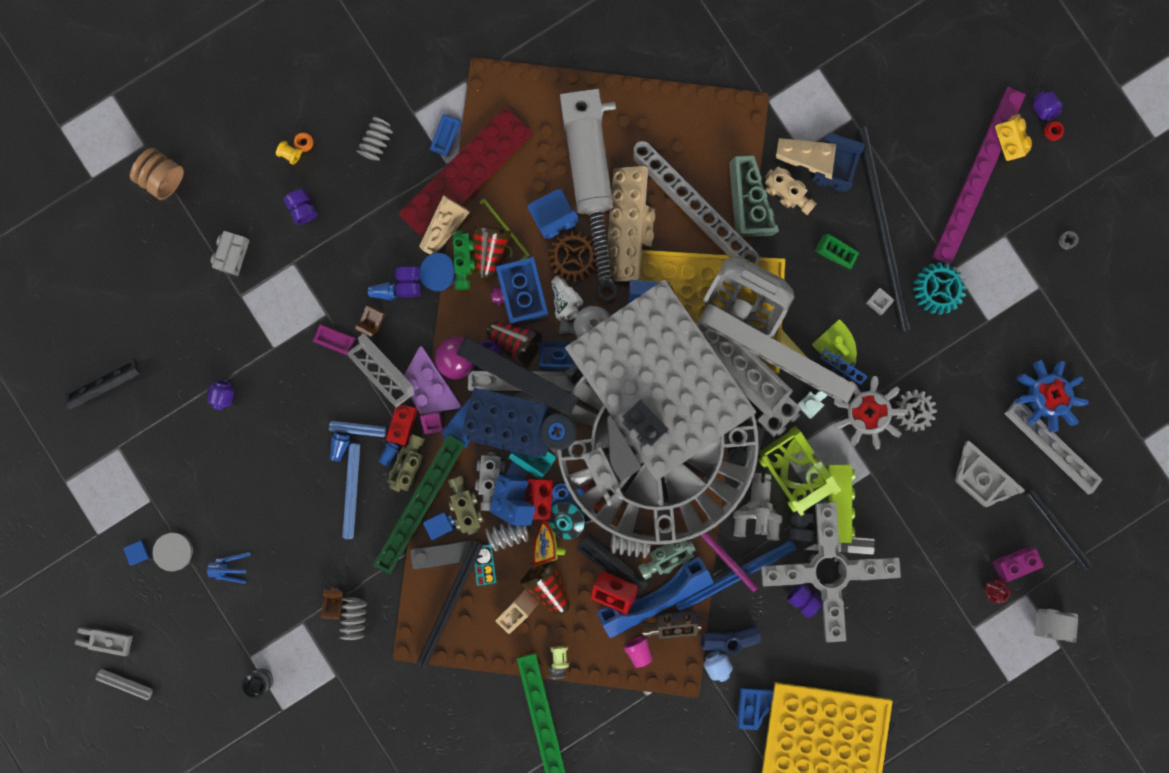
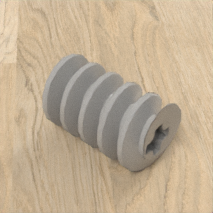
M373 117L374 123L369 124L371 130L365 132L368 137H363L362 139L365 144L359 145L362 151L357 152L366 158L379 161L380 158L376 154H383L380 146H387L383 140H390L386 133L393 134V131L389 128L390 124L382 119Z
M508 523L507 528H505L503 524H500V530L498 531L493 526L492 533L486 528L489 544L495 551L499 550V545L502 549H506V542L510 547L514 545V540L518 545L521 544V538L528 542L529 533L527 525L513 526Z
M612 533L610 548L613 554L619 549L620 555H623L624 551L627 550L628 556L634 551L636 557L642 552L643 558H646L651 544L627 540Z
M342 598L348 604L342 605V608L346 609L347 612L341 613V616L346 617V620L340 621V623L346 626L339 629L340 632L345 633L344 636L339 638L344 640L363 638L364 633L360 631L364 630L365 626L360 623L366 620L361 615L366 614V610L362 607H365L367 602L359 598Z

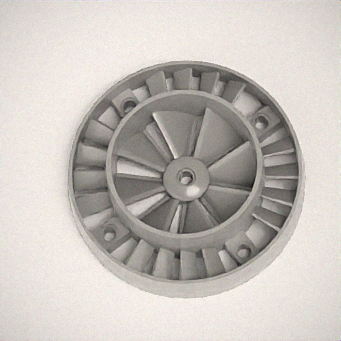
M583 376L579 380L571 394L579 397L581 401L600 412L596 415L575 405L571 415L568 417L574 422L592 426V438L574 440L573 444L568 448L558 450V458L568 490L580 508L594 522L614 535L627 540L645 544H671L686 541L706 533L726 519L737 507L750 486L757 464L758 431L754 414L744 421L745 427L733 428L685 461L703 473L701 478L683 464L666 474L664 478L668 500H663L661 478L656 481L644 464L626 492L621 491L624 499L619 500L613 486L606 489L607 493L609 490L614 493L611 497L612 505L608 506L606 503L596 514L592 508L604 497L602 492L599 491L596 485L580 496L577 489L594 479L588 468L569 475L566 460L584 459L582 455L599 447L602 449L608 448L607 417L611 415L607 413L606 407L595 391L586 384L588 382ZM734 379V381L736 382V384L739 386V388L741 389V391H742L743 394L745 395V393H744V391L742 390L741 386H740V385L737 383V381ZM558 428L559 437L561 436L560 432L562 431V428ZM735 431L740 432L742 435V439L738 443L732 439V434ZM575 444L583 446V453L579 456L572 453V447ZM747 446L744 467L722 461L724 447ZM607 454V455H605V456H606L607 461H608V463H609V454ZM612 469L618 481L617 485L619 489H621L622 486L626 483V481L630 478V476L620 481L616 473ZM717 473L739 482L736 488L717 479ZM708 487L726 502L722 507L705 492ZM696 499L709 519L702 522L690 501ZM626 501L628 502L627 508L618 527H616L611 522L622 502ZM639 507L653 510L655 535L633 533ZM680 507L688 529L675 533L673 508ZM662 518L669 520V526L665 529L659 527V521Z

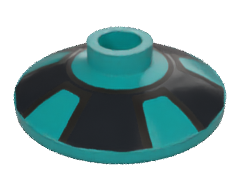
M569 502L555 504L551 508L550 519H547L555 535L562 539L576 538L581 534L585 525L581 510Z

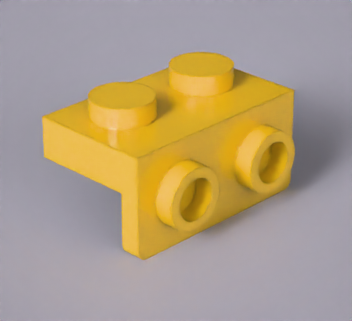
M1020 113L1012 115L1007 122L995 126L1007 161L1027 155L1032 147V141L1026 134V123L1023 118L1021 119Z

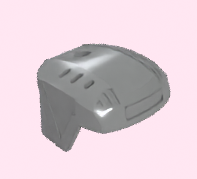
M730 258L722 264L703 301L706 306L708 304L713 305L763 334L773 337L795 296L793 289L782 277L780 278L746 259ZM725 281L732 285L734 291L726 289L722 283ZM743 285L760 294L754 306L741 299H736ZM718 290L728 294L730 299L726 300L718 294ZM716 298L726 305L725 308L717 306L713 303V300ZM764 302L774 307V310H766L760 306V303ZM756 311L769 315V319L757 316L755 314ZM755 319L765 324V327H757L751 323V320Z

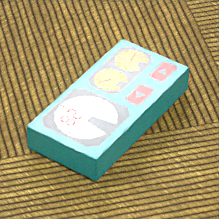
M490 544L483 545L474 564L477 586L497 583L492 547Z

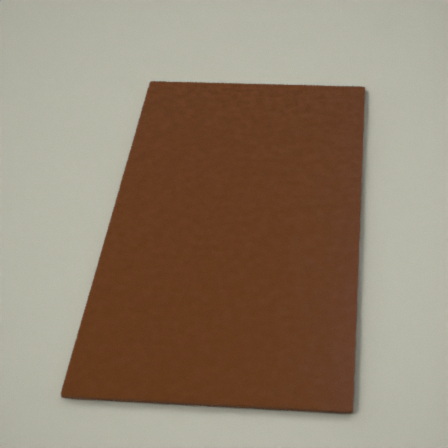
M472 58L469 68L459 152L505 106L533 132V135L462 205L470 213L456 229V231L469 233L470 239H473V225L506 230L484 202L480 203L481 200L485 199L529 253L530 256L526 259L534 257L549 316L515 325L541 332V341L573 342L576 340L574 339V334H559L561 321L555 315V295L551 281L556 275H560L561 272L554 274L553 271L557 267L550 268L549 264L554 261L548 260V256L554 254L549 253L548 250L549 248L555 249L551 245L552 242H559L556 237L544 240L528 210L530 203L560 189L572 211H575L578 216V222L575 227L569 230L564 229L557 236L564 239L563 232H566L569 237L570 231L573 230L574 236H577L578 231H581V238L588 234L587 242L594 238L592 236L593 231H591V216L577 212L560 94L599 89L602 103L615 102L616 109L603 111L602 130L611 191L613 169L638 167L639 165L633 159L634 147L636 143L644 141L735 230L729 162L736 156H754L760 172L769 101L767 93ZM643 150L637 152L639 155L642 156L647 154ZM658 164L650 165L653 169L660 168ZM648 175L645 205L655 209V221L653 223L654 239L652 240V247L642 246V250L727 255ZM670 177L664 178L666 182L673 181V179ZM683 190L677 191L680 196L687 195ZM695 203L690 205L695 210L700 208ZM610 209L602 213L604 215L602 218L604 220L603 225H605L604 230L606 231L604 232L607 241ZM710 217L704 218L705 222L707 223L713 222L712 218ZM722 230L717 232L721 237L727 236ZM452 234L447 240L445 255L449 256L454 262ZM511 236L507 246L512 249V256L510 257V249L506 247L498 266L519 261L526 255ZM742 237L752 247L753 237ZM578 242L567 243L572 248L582 246ZM737 244L731 245V248L733 250H740V247ZM563 248L558 253L560 264L567 256ZM471 250V258H474V250ZM588 250L584 251V254L581 256L585 266L590 259ZM569 252V254H570L569 260H571V259L574 258L575 260L578 261L577 255H579V253H578V254L576 253V254L574 255V254H572V253ZM595 264L592 265L595 266L596 271L594 272L589 269L591 277L583 274L584 281L578 276L577 282L574 283V277H570V281L567 282L569 287H572L583 300V304L578 309L579 312L588 306H598L605 309L612 316L628 305L630 281L615 282L617 295L612 302L605 303L599 299L597 281L600 279L598 276L599 272L597 271L598 266ZM576 265L565 267L569 271L581 270ZM472 269V275H468V281H470L469 290H455V284L453 283L446 290L440 291L432 352L434 363L436 350L445 339L455 336L464 338L466 336L480 344L485 341L492 342L488 339V334L486 333L489 324L495 321L510 324L505 302L497 306L496 303H492L490 296L493 287H501L497 270L494 276L486 279L479 277V274L475 273V269ZM606 287L602 290V294L605 297H609L613 294L611 288ZM537 341L536 344L537 346H539V349L535 357L529 365L525 364L524 368H526L529 371H540L539 341ZM500 349V354H501L503 357H505V358H507V359H509V360L515 362L516 364H518V363H517L516 361H514L510 356H508L503 350ZM477 366L474 371H484V370L481 369V368H479V367ZM443 375L462 406H464L471 398L473 392L468 391V377L454 380ZM491 391V392H495V393H499V394H503V395H508V396L514 397L517 393H520V392H523V391ZM580 399L576 403L577 406L596 415L600 412ZM460 409L441 412L444 427H448L449 422ZM574 422L577 429L575 440L592 438V426ZM556 427L557 431L554 435H558V427ZM422 429L421 438L425 440L422 447L420 446L419 454L423 455L422 464L417 470L415 491L444 443L445 438H442L443 432L424 434ZM470 440L469 447L463 448L410 539L407 545L393 652L394 660L417 663L463 563L413 569L410 550L417 547L471 541V543L478 541L483 545H488L486 528L492 533L493 526L499 531L500 524H503L505 528L508 525V522L493 513L481 510L484 522H481L482 526L478 528L479 532L468 535L467 532L462 533L461 529L458 530L456 524H454L455 529L431 540L423 523L444 512H447V514L451 513L454 519L457 518L455 511H451L448 502L451 500L450 496L454 495L453 488H450L448 480L462 475L465 481L463 483L465 490L470 489L471 493L475 492L478 500L475 506L477 511H480L483 495H479V490L475 489L476 479H480V471H477L478 459L481 460V455L486 456V452L498 453V457H502V461H505V472L501 473V475H505L513 462L509 459L512 453L509 450L494 448L490 445H483ZM575 444L572 447L574 455L579 456L583 453L582 445ZM548 447L549 450L557 454V457L542 479L553 480V489L556 484L565 483L559 465L558 450ZM724 447L722 459L724 462H727L728 447ZM608 448L602 449L605 455L609 454ZM584 459L566 460L569 475L588 468ZM489 462L487 468L489 470L493 469L494 464ZM687 462L682 463L699 478L702 477L703 473ZM639 471L630 476L620 489L621 491L626 492ZM530 472L526 477L527 479H539ZM717 473L716 478L724 482L725 475ZM663 476L661 478L663 500H668L665 478ZM487 482L485 487L491 489L492 483ZM589 484L587 489L590 490L592 485ZM708 487L705 492L721 507L722 498ZM559 491L558 495H564L565 491ZM460 499L459 505L465 506V500ZM696 499L690 501L702 522L709 519ZM623 501L611 524L618 527L628 502ZM594 506L593 509L597 514L602 509V507L596 509L597 506ZM639 507L633 533L655 535L653 510ZM673 508L675 533L688 530L681 514ZM466 518L465 523L467 525H470L472 523V520L470 518ZM662 518L659 521L660 528L665 529L669 526L667 518ZM533 519L532 524L527 525L529 533L528 542L521 538V544L519 545L514 540L512 547L506 542V549H502L500 545L498 551L492 548L497 583L477 586L475 566H473L428 665L521 676L517 657L536 652L542 678L549 679L551 672L548 668L552 667L553 664L551 647L568 646L566 657L569 667L564 671L566 678L549 680L697 698L700 695L705 650L701 649L700 639L701 634L707 632L711 596L683 610L696 611L697 619L700 618L702 630L698 631V635L688 639L675 637L671 640L659 639L658 634L647 637L653 660L643 667L636 668L629 655L625 652L623 645L633 638L643 636L641 622L610 638L596 613L606 606L591 600L593 586L604 570L576 549V547L589 534L612 552L610 548L612 533L592 520L584 525L581 534L574 539H562L555 535L557 547L565 548V554L557 555V560L553 562L570 600L569 610L562 615L554 614L540 602L531 614L508 634L495 620L525 590L520 583L524 574L530 569L534 571L537 568L533 565V550L535 537L542 519ZM719 524L707 531L716 542L718 540ZM700 535L689 539L696 550L692 552L694 557L690 561L700 556L713 580L716 552ZM651 544L649 553L665 544ZM617 549L614 554L643 579L644 577L638 566L644 562L646 564L652 561L649 553L646 558H643L642 552L636 557L634 551L628 556L627 550L624 551L623 555H620V551ZM684 564L674 567L670 573L660 575L657 571L651 574L652 577L646 579L648 585L635 599L653 593L664 586L677 574ZM674 604L657 614L683 611H679ZM657 614L651 616L650 618L642 622H657Z

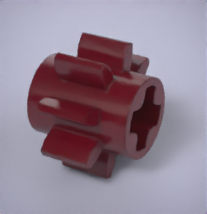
M995 579L994 582L990 581L985 588V594L989 595L987 600L994 604L1006 602L1010 596V590L1006 588L1008 583L1000 579Z

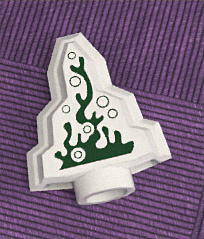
M556 275L551 281L555 295L556 318L559 321L561 319L572 320L579 313L578 309L583 304V300L572 287H569L563 278H559V275Z

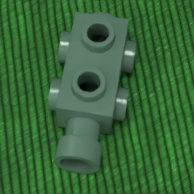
M690 540L665 544L649 553L652 561L646 564L644 562L638 568L645 580L652 577L651 574L657 571L660 575L670 573L674 567L688 563L694 557L692 552L696 550Z

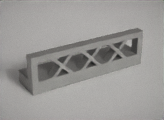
M365 334L359 336V345L347 353L348 356L395 407H398L414 395L413 385ZM363 349L366 352V359H357L355 354ZM368 364H377L379 366L378 372H369ZM380 377H389L391 379L390 385H381ZM392 390H401L404 395L395 400L392 396Z

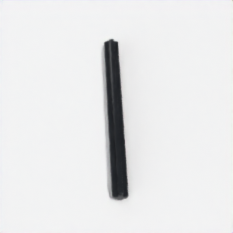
M478 541L472 542L417 660V663L425 667L428 665L483 547V544Z

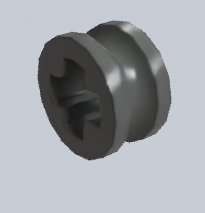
M1067 231L1059 237V245L1066 250L1075 247L1079 241L1077 234L1072 231ZM1066 236L1072 238V242L1065 243Z
M548 668L551 672L549 679L566 678V674H564L566 668Z

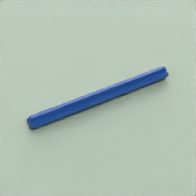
M790 540L741 566V568L747 575H750L760 570L761 566H767L795 551L796 546ZM732 571L675 605L679 611H683L741 579Z

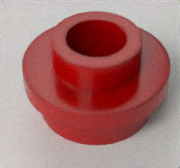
M1050 122L1045 126L1044 134L1047 139L1056 141L1063 136L1064 127L1059 122ZM1051 129H1054L1056 133L1053 134Z

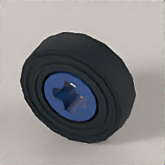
M557 413L550 415L544 420L540 433L545 445L551 449L562 450L573 444L576 439L577 429L576 424L570 417ZM556 427L562 428V431L560 432V437L559 435H554L557 431Z

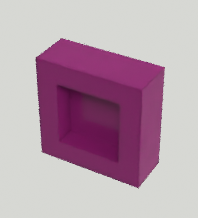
M441 411L421 414L420 418L424 434L443 432L444 423Z

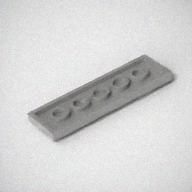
M698 321L696 326L727 371L741 386L745 395L768 418L771 417L793 390L755 354L708 329Z

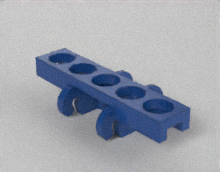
M824 349L819 358L833 367L829 371L837 374L834 372L837 369L843 373L840 377L844 378L846 375L860 385L863 384L867 376L854 368L855 363L849 365L840 359L842 357L841 354L836 356ZM825 353L831 356L829 360L824 358ZM843 363L847 365V369L844 371L840 369V365ZM852 370L855 371L853 376L850 375ZM857 374L863 376L861 381L856 379Z

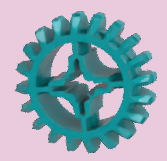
M937 263L936 266L930 264L929 268H923V273H918L917 275L919 279L914 281L918 287L913 288V291H918L919 293L914 298L921 299L918 305L925 304L924 310L930 308L932 314L936 311L938 314H943L944 311L949 313L951 309H957V304H962L963 302L961 298L966 296L962 290H965L967 287L961 284L965 282V279L959 278L962 272L955 273L956 267L949 269V264L947 263L942 266V263ZM934 274L944 275L948 279L943 281ZM927 281H929L928 284L930 285V291L928 293L926 288ZM945 284L940 292H936L939 286ZM951 284L953 286V294L949 290ZM937 296L946 303L935 302L932 298Z

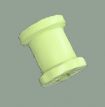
M568 646L551 647V652H553V669L569 667L566 657Z

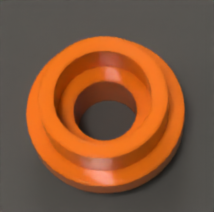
M299 133L294 138V145L302 152H306L312 148L313 139L308 133ZM303 140H307L306 145H301Z

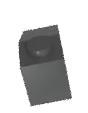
M471 541L413 548L410 550L412 568L421 569L463 562L472 543Z

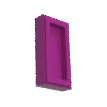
M319 324L312 342L348 355L347 353L352 350L356 338Z

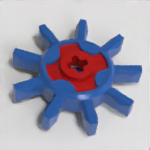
M1042 360L1033 363L1038 376L1036 380L1025 374L1017 377L1018 381L1029 387L1028 395L1015 399L1016 404L1030 402L1034 409V412L1027 420L1029 425L1036 423L1041 415L1048 417L1049 433L1059 431V415L1070 426L1079 423L1070 409L1072 405H1087L1089 400L1074 397L1072 387L1079 385L1083 378L1082 376L1073 378L1069 382L1063 378L1062 373L1065 362L1060 361L1056 363L1053 374H1047Z

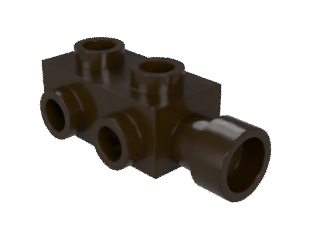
M696 611L657 614V622H641L643 638L658 634L659 639L671 640L675 637L688 639L698 635V631L702 630L700 618L697 619Z

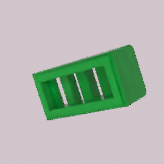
M830 234L823 235L815 249V252L848 269L852 268L859 254L858 251ZM834 245L837 246V247L835 248L834 252L832 253L831 251H832ZM841 249H842L843 252H842L841 256L838 257V255H839V253H840V251H841ZM847 253H850V256L846 262L844 259Z

